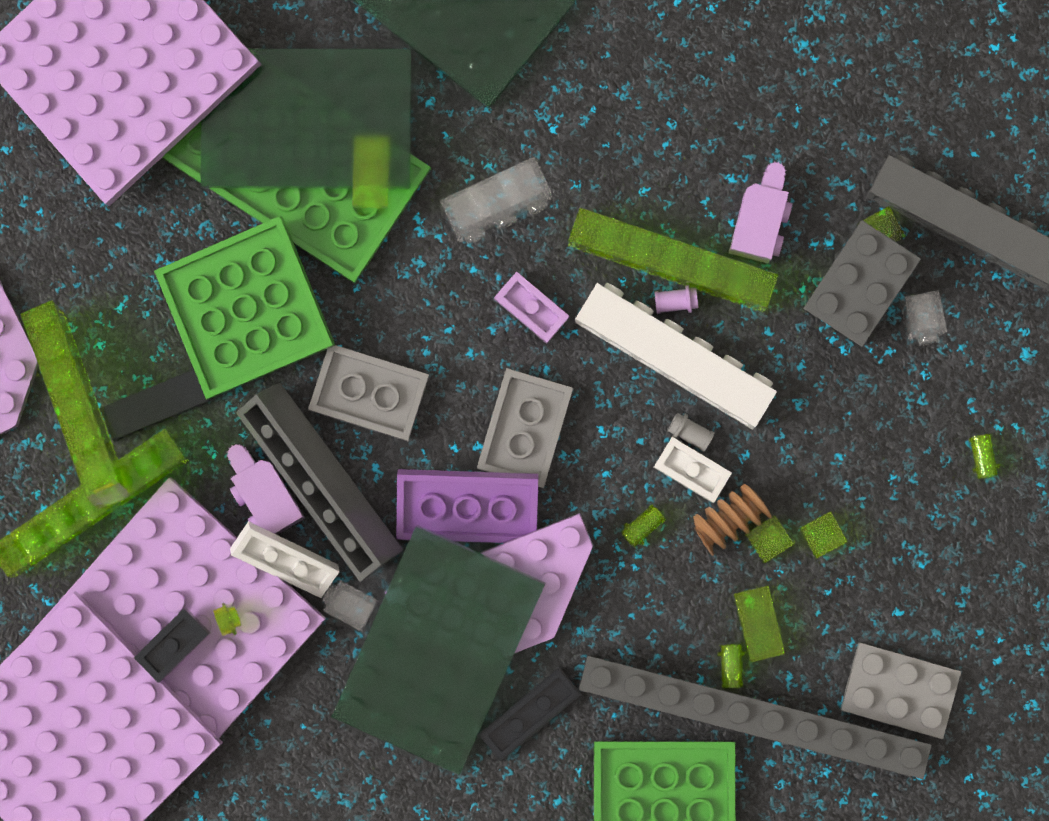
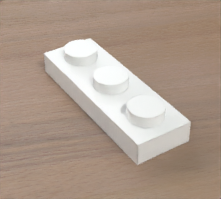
M249 521L230 548L231 556L275 577L278 576L280 579L319 598H322L340 572L338 564Z

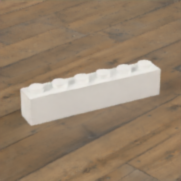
M598 283L596 284L575 318L576 324L753 430L757 426L777 393L776 390L771 388L773 385L772 381L761 374L755 373L752 377L742 371L743 364L729 355H725L722 359L711 352L713 346L703 339L695 337L694 340H691L681 334L684 329L669 319L661 322L651 316L654 312L651 308L639 301H636L634 305L622 298L624 293L609 283H606L604 287Z

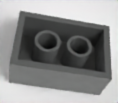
M861 220L803 309L862 347L921 258L867 222Z

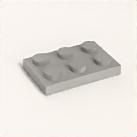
M335 345L327 349L308 410L409 442L429 374Z
M506 368L477 469L485 472L538 474V487L544 489L573 388Z
M858 643L840 710L943 739L961 671Z

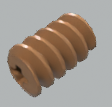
M746 484L740 486L742 497L733 491L728 494L730 505L722 499L717 501L719 512H716L711 507H707L705 509L707 520L698 514L693 516L694 528L712 556L715 555L714 543L722 549L726 548L725 536H728L735 542L738 540L736 529L739 528L746 534L750 533L748 521L751 520L757 526L762 525L759 514L763 513L768 518H772L759 495Z

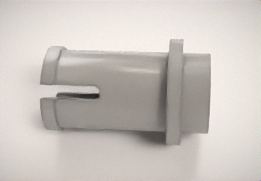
M677 413L667 430L673 434V438L679 437L699 448L702 452L706 450L715 433L688 419V414L686 413L684 415Z

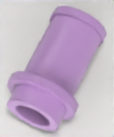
M685 285L686 289L664 292L656 291L657 314L679 310H688V313H692V309L698 308L696 288H689V285Z

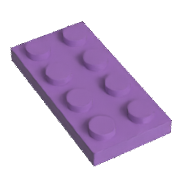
M398 469L396 539L506 543L536 531L538 474Z

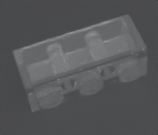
M533 157L440 200V204L458 243L466 240L467 244H471L485 237L484 231L496 225L499 230L517 222L516 216L526 211L533 215L549 207L547 202L552 200V192L536 158Z

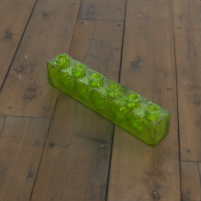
M579 208L568 240L569 247L684 286L689 285L690 288H696V290L761 312H765L768 308L779 276L778 274L583 208Z
M163 429L0 540V567L6 576L10 578L18 577L189 461L171 432Z

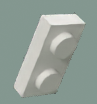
M671 437L653 467L712 503L716 501L732 472Z

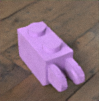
M775 161L767 166L761 185L753 184L744 193L729 254L769 264L773 255L779 257L784 236L778 235L781 222H788L792 203L786 202L789 192L782 191L785 181L784 176H786L785 166Z
M240 444L231 445L232 447L227 451V457L231 461L230 464L237 475L231 478L235 486L230 488V491L240 507L246 504L253 516L248 518V521L278 535L305 519L275 466L271 462L263 460L256 463L246 447L244 448Z

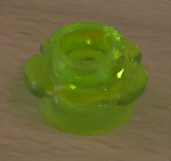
M222 603V607L213 610L222 636L231 633L236 636V627L242 626L235 606L228 608L226 603Z

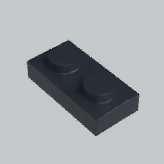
M184 608L134 659L159 683L211 632L188 608Z

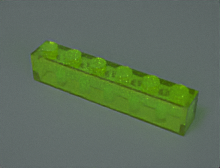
M53 300L21 313V318L85 497L96 508L101 509L131 496L66 315Z

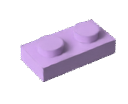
M518 272L510 278L494 297L496 302L546 344L570 317Z

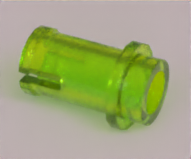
M991 434L969 438L976 467L972 470L973 473H977L978 479L998 476L997 469L1000 468V464H996Z
M650 504L633 522L624 524L625 529L621 531V534L632 547L635 548L638 544L642 546L645 544L643 540L664 523L666 519L653 504Z
M741 644L721 645V652H717V656H721V688L744 687L742 656L745 655V651H742Z

